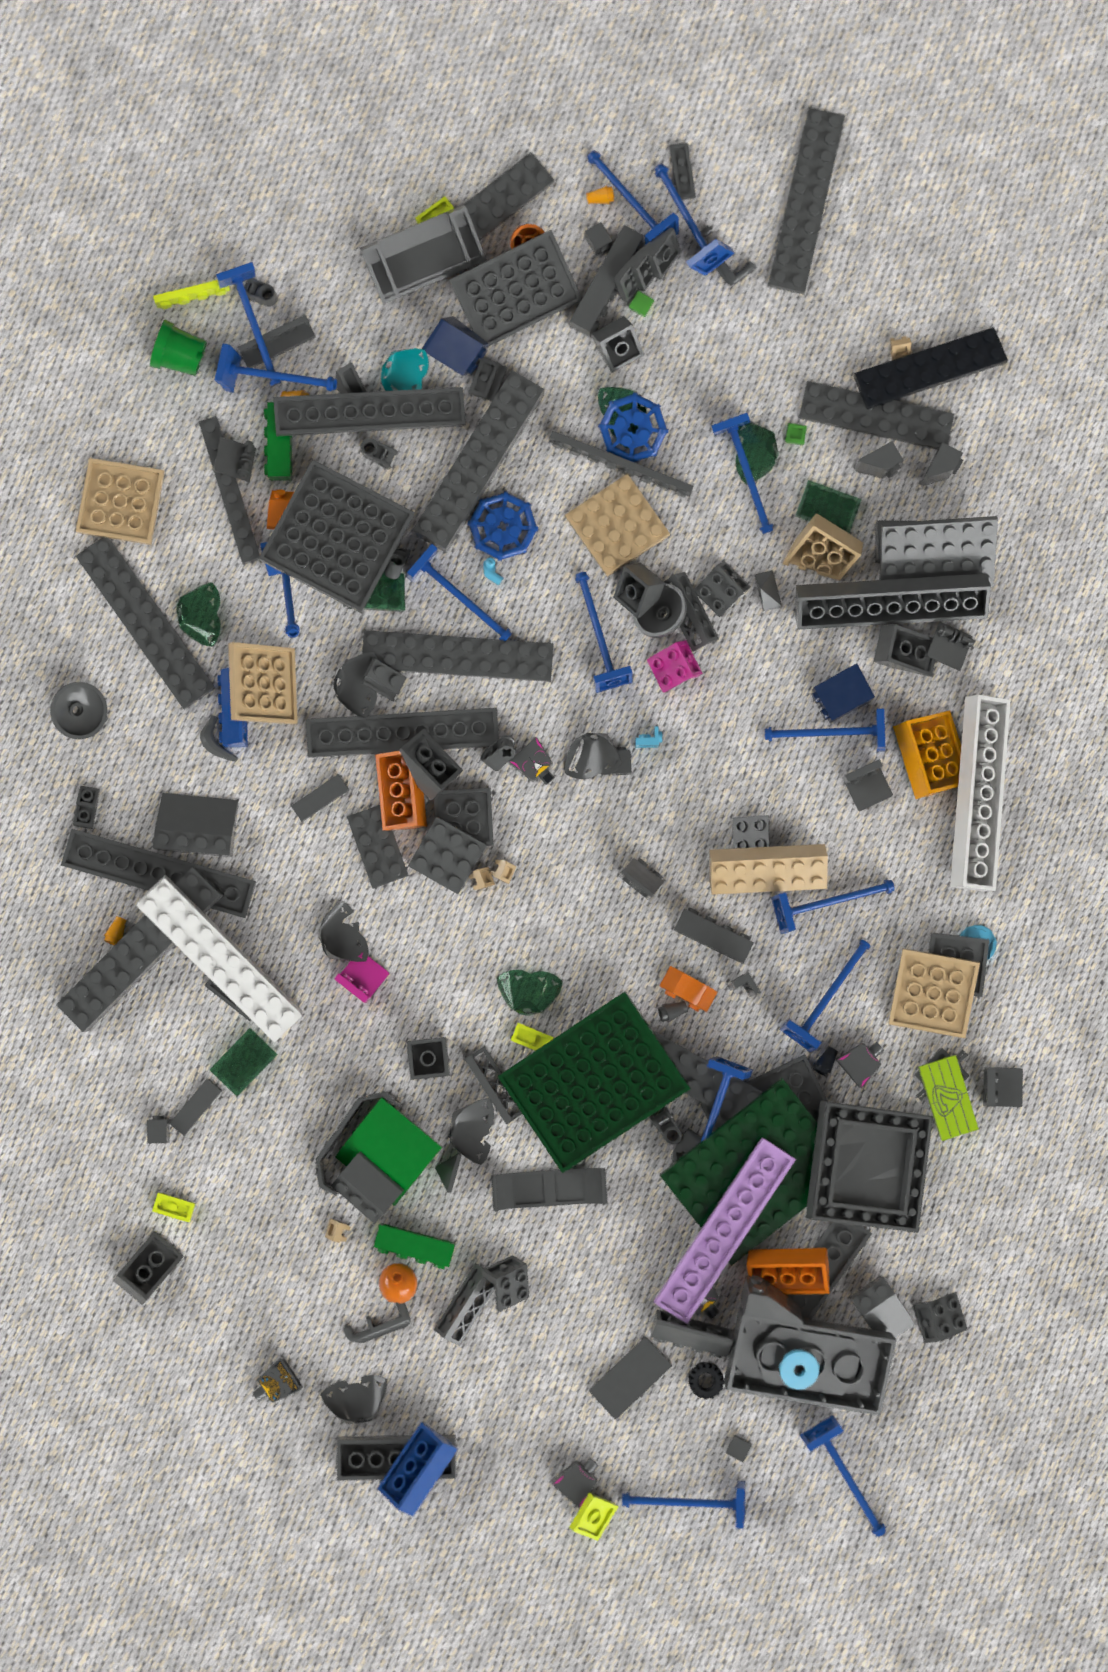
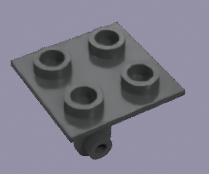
M220 436L213 471L250 482L256 452L253 442L246 441L243 444Z
M939 621L926 656L961 671L969 647H973L975 640H973V636Z
M769 815L732 818L733 849L770 847Z

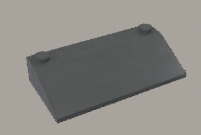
M465 205L360 247L366 266L383 304L487 261Z

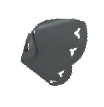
M373 652L363 653L346 661L341 666L342 669L339 668L334 678V691L338 695L337 699L347 709L362 718H366L372 712L377 700V692L360 683L371 663L368 661L370 657H372V660L377 659ZM338 678H339L340 681H341V683H340L339 686H337V679H338Z
M586 733L576 738L568 751L565 762V774L576 779H589L598 773L609 775L615 772L622 764V760L609 735L606 733ZM597 735L598 739H593L591 736ZM583 739L581 755L575 766L578 773L569 771L571 762ZM587 768L592 770V772L585 773Z
M343 901L336 904L321 923L318 934L323 951L329 959L365 962L369 952L366 939L359 933V922L352 923L353 927L343 923V920L354 912ZM342 907L344 908V911H347V913H341ZM358 940H359V944L361 945V947H360V946H356Z
M489 1098L480 1099L454 1111L450 1123V1143L464 1157L479 1165L485 1162L491 1147L486 1141H484L485 1146L480 1142L484 1136L490 1134L489 1129L494 1122V1107ZM488 1115V1117L486 1118L487 1122H485L483 1117ZM483 1153L480 1159H478L477 1154Z
M368 1375L361 1377V1383L348 1384L347 1381H340L325 1388L320 1395L323 1403L345 1424L369 1422L377 1417L387 1389V1379L382 1376ZM367 1382H370L368 1387L362 1385L363 1383L367 1384ZM347 1387V1389H346L344 1392H342V1391L339 1389V1388H342V1389H343V1388ZM331 1391L333 1392L331 1394V1397L326 1396L327 1394H330Z

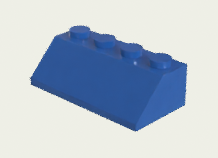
M229 668L221 669V675H218V686H221V694H218V704L222 707V713L218 715L219 724H222V732H219V742L225 748L248 747L247 721L231 720Z
M421 1422L377 1489L397 1510L414 1516L458 1449L447 1438Z

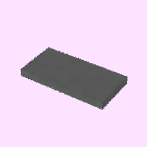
M645 1336L593 1385L589 1392L616 1420L672 1367V1364Z

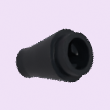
M828 1046L826 1051L814 1063L815 1067L813 1069L827 1077L832 1071L838 1051Z

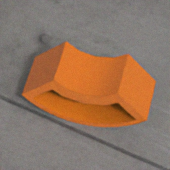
M672 966L669 967L659 985L666 990L664 994L673 999L676 996L690 1003L688 1007L697 1012L700 1009L707 1012L718 993L708 985Z

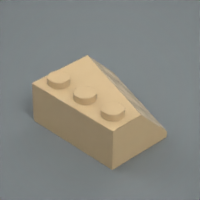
M816 513L797 536L782 564L789 566V563L794 564L806 571V568L815 570L818 575L840 581L861 556L863 542Z

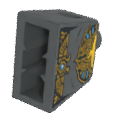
M281 1356L258 1378L261 1387L253 1391V1395L258 1402L268 1396L270 1401L274 1403L300 1391L303 1386L285 1358Z

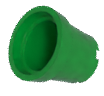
M164 320L154 344L150 367L157 369L163 367L196 376L200 368L201 359L205 353L207 340L175 327L174 323Z

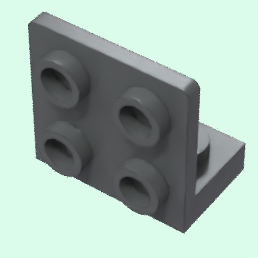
M723 561L716 565L694 590L697 596L718 617H721L751 587Z
M880 759L842 777L858 811H862L893 796L881 770L883 765Z
M984 1067L983 1106L1022 1107L1023 1069Z
M514 1255L482 1270V1277L494 1284L496 1310L498 1312L529 1298L527 1264Z
M956 1292L931 1302H920L913 1305L924 1343L940 1342L967 1330Z

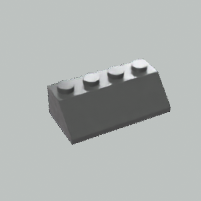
M656 1310L651 1329V1337L655 1341L665 1343V1341L672 1342L674 1346L679 1348L687 1346L698 1353H703V1351L709 1352L717 1358L728 1356L734 1341L732 1329L690 1319L688 1324H686L671 1313Z

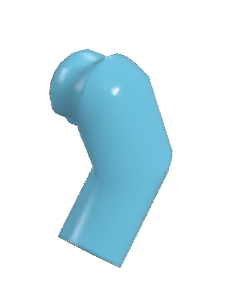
M487 558L483 563L484 576L499 586L504 578L496 573L495 560Z

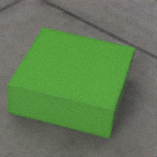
M638 291L629 305V309L646 317L654 303V299Z
M788 423L785 443L803 446L807 426Z

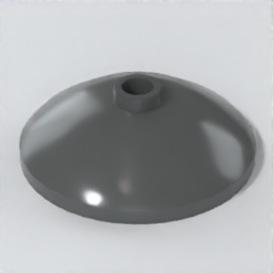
M665 583L659 600L640 618H636L633 615L636 627L644 635L652 638H660L671 634L681 625L687 612L686 598L679 588Z
M73 682L63 686L54 695L50 706V715L55 728L64 736L72 739H86L95 735L103 727L108 712L106 700L100 690L84 682ZM75 706L78 708L76 713L73 712V707Z

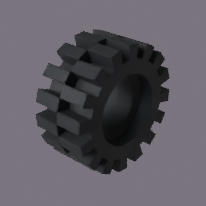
M701 1362V1364H696L691 1369L688 1383L694 1395L708 1400V1398L713 1399L714 1396L720 1394L719 1392L723 1390L724 1378L721 1370L715 1364ZM704 1373H709L714 1378L713 1385L709 1388H703L699 1385V1377Z

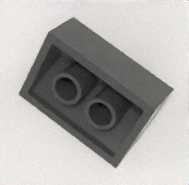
M362 1152L355 1156L331 1184L338 1193L373 1224L381 1218L404 1191Z

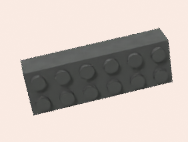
M456 1434L442 1435L456 1447ZM412 1435L339 1436L336 1440L337 1481L383 1480ZM456 1453L439 1479H456Z

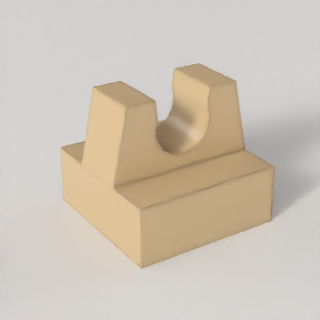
M901 336L899 340L890 339V355L892 360L911 354L910 338Z
M502 859L496 860L495 864L498 865L496 871L491 870L490 874L509 884L516 866Z
M489 867L477 869L469 875L470 879H476L477 885L473 886L474 890L495 885Z
M330 1218L325 1238L338 1243L346 1242L347 1238L342 1236L343 1230H350V1226Z

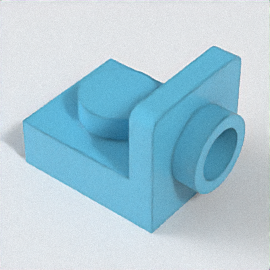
M654 726V737H651L649 734L639 735V738L635 739V748H658L659 743H662V731H659L658 726Z

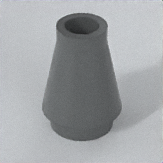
M685 1001L662 1004L661 1007H658V1013L662 1022H670L688 1012Z

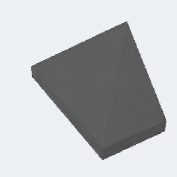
M352 362L336 371V389L341 394L366 392Z
M773 570L754 574L763 611L782 607Z
M459 1153L435 1166L448 1193L452 1192L462 1154Z

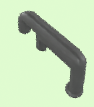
M708 225L700 231L707 244L709 242L706 237L712 233L713 229ZM724 261L715 269L724 281L732 286L757 267L751 261H747V265L734 274Z
M396 1303L400 1316L375 1326L371 1317L367 1316L369 1329L356 1334L353 1333L351 1325L345 1324L343 1331L346 1338L352 1342L365 1343L408 1326L411 1318L406 1304Z

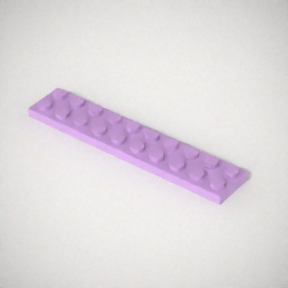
M763 1137L760 1139L655 1298V1304L688 1324L796 1160L795 1158Z

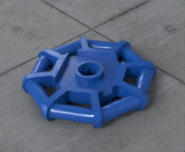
M638 392L609 401V406L601 423L598 424L607 448L606 451L632 462L652 456L656 457L666 434L669 432L660 409L661 405L638 395ZM633 402L632 409L622 411L619 408ZM638 403L651 409V411L648 413L641 411L637 408ZM614 411H616L618 417L615 423L608 424ZM653 413L659 428L653 427L650 418ZM631 423H633L634 426L638 425L639 429L636 430L635 434H633L632 431H629ZM608 429H614L617 438L616 442L612 443ZM657 432L658 435L653 445H651L648 441L652 433ZM620 443L630 448V453L628 454L616 446ZM645 445L648 449L646 451L634 454L635 448Z
M508 491L485 499L481 498L471 519L467 522L473 536L475 549L498 559V561L518 554H525L535 533L539 529L536 526L531 504L509 494ZM503 501L502 507L491 509L488 506ZM507 501L521 509L516 512L512 508H508ZM486 509L488 514L484 522H478L482 512ZM525 513L529 526L522 525L521 514ZM500 522L508 524L506 531L498 529L497 526L500 525ZM478 527L484 528L486 538L481 540ZM522 531H528L523 542L520 543L518 541ZM489 541L499 546V551L487 546L486 543ZM513 543L517 546L516 548L503 551L504 546Z

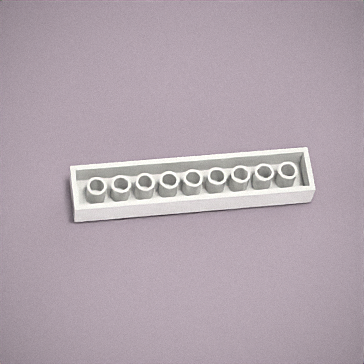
M983 695L965 697L950 887L996 891L1011 700Z
M166 875L137 901L136 906L273 1042L278 1040L302 1017V1010Z

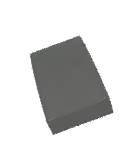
M80 786L73 820L74 826L93 829L100 792L98 788Z

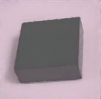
M734 1435L725 1453L744 1463L752 1444Z

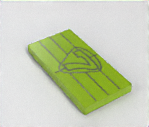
M956 1055L918 1066L940 1140L945 1141L978 1130L979 1128Z

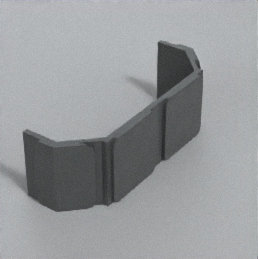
M389 1092L367 1095L369 1097H359L340 1123L341 1127L333 1133L315 1159L317 1160L315 1163L318 1166L316 1168L318 1186L327 1193H331L334 1196L339 1194L326 1181L324 1158L365 1100L384 1097L397 1107L402 1105Z
M605 1168L569 1169L564 1173L560 1170L491 1175L493 1211L495 1212L513 1208L608 1204Z

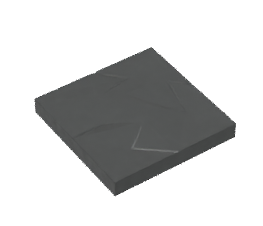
M820 1101L805 1218L919 1233L933 1116Z

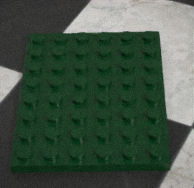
M626 991L497 1076L562 1173L691 1089Z
M781 1078L659 1174L702 1229L762 1137L796 1159L728 1261L731 1266L807 1207L818 1123L783 1078Z

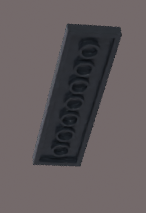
M992 327L856 372L853 377L866 409H870L1005 364L1008 359L997 332Z

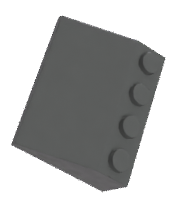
M162 793L154 832L153 848L162 851L233 857L239 800Z

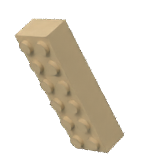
M825 844L709 850V876L712 895L827 889L828 854Z

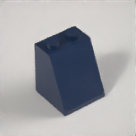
M451 316L441 318L422 349L434 359L464 376L474 372L477 367L476 362L479 358L482 359L489 343L457 318Z
M857 663L815 686L812 689L813 693H811L815 703H819L822 708L820 710L822 717L825 721L828 720L829 723L859 709L875 698Z

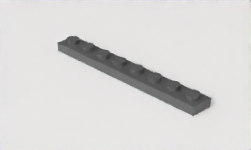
M217 416L199 421L213 470L220 436L223 437ZM214 472L242 564L259 560L260 553L237 479Z
M555 431L551 433L550 442L555 448H566L573 455L580 456L581 454L586 456L591 462L598 463L599 461L604 463L605 467L615 470L617 468L622 470L623 474H627L630 477H633V475L640 477L642 482L648 484L653 482L658 484L657 487L662 490L668 491V489H671L680 497L691 496L693 485Z

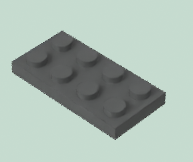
M380 805L347 816L372 889L409 876L393 830L383 831Z

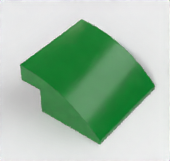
M382 1097L343 1145L335 1158L347 1167L355 1156L362 1152L404 1189L392 1204L395 1207L443 1146Z

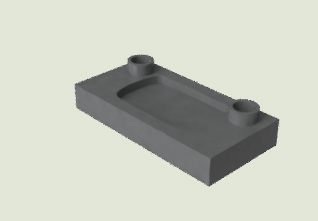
M739 1307L733 1334L734 1341L730 1349L724 1384L728 1391L881 1416L897 1341L892 1333L802 1318V1325L744 1315L743 1308ZM803 1349L814 1355L819 1364V1374L817 1380L810 1387L797 1390L790 1388L783 1382L779 1373V1365L786 1353L792 1350ZM797 1365L794 1368V1372L797 1374L802 1373L804 1370L803 1365Z

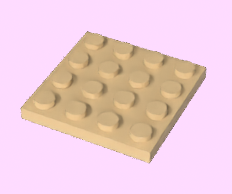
M89 458L76 533L152 545L165 471Z
M627 474L565 514V518L607 577L670 536L667 528Z
M237 642L228 643L231 720L298 724L295 648Z
M902 948L888 1024L966 1038L980 962Z

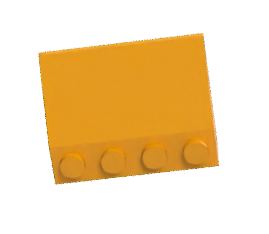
M950 710L908 720L893 726L915 799L958 788L961 743Z

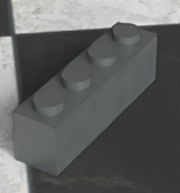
M690 907L688 910L683 909L674 931L744 964L754 942L750 941V936L743 933L740 935L733 933V928L725 924L721 927L715 924L716 920L706 916L703 918L698 916L699 912Z

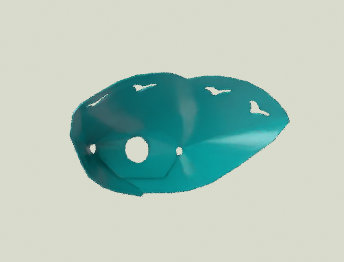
M417 348L392 351L382 365L381 382L385 391H394L392 386L397 390H413L412 386H415V384L417 385L415 390L422 389V378L427 374L429 368V359L426 351ZM391 361V366L386 368L387 363ZM423 364L422 371H420L419 365Z

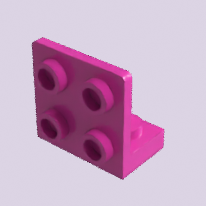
M686 640L676 642L647 659L663 693L688 679L696 678L703 674Z
M368 956L365 962L350 961L334 980L363 1003H367L387 978L389 972Z

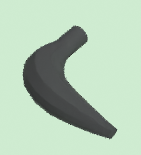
M211 715L208 723L200 733L203 747L217 757L236 762L238 757L216 741L214 727L218 718Z

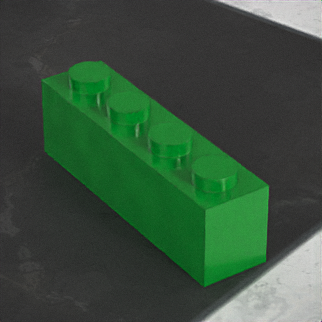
M267 402V408H264V419L267 420V427H264V437L267 438V445H264V456L267 457V464H264V474L267 475L269 481H292V436H276L274 402Z
M380 1223L374 1248H378L377 1252L383 1254L393 1252L397 1253L396 1257L407 1259L412 1257L415 1258L417 1263L426 1264V1262L434 1263L433 1267L445 1269V1267H450L456 1243Z

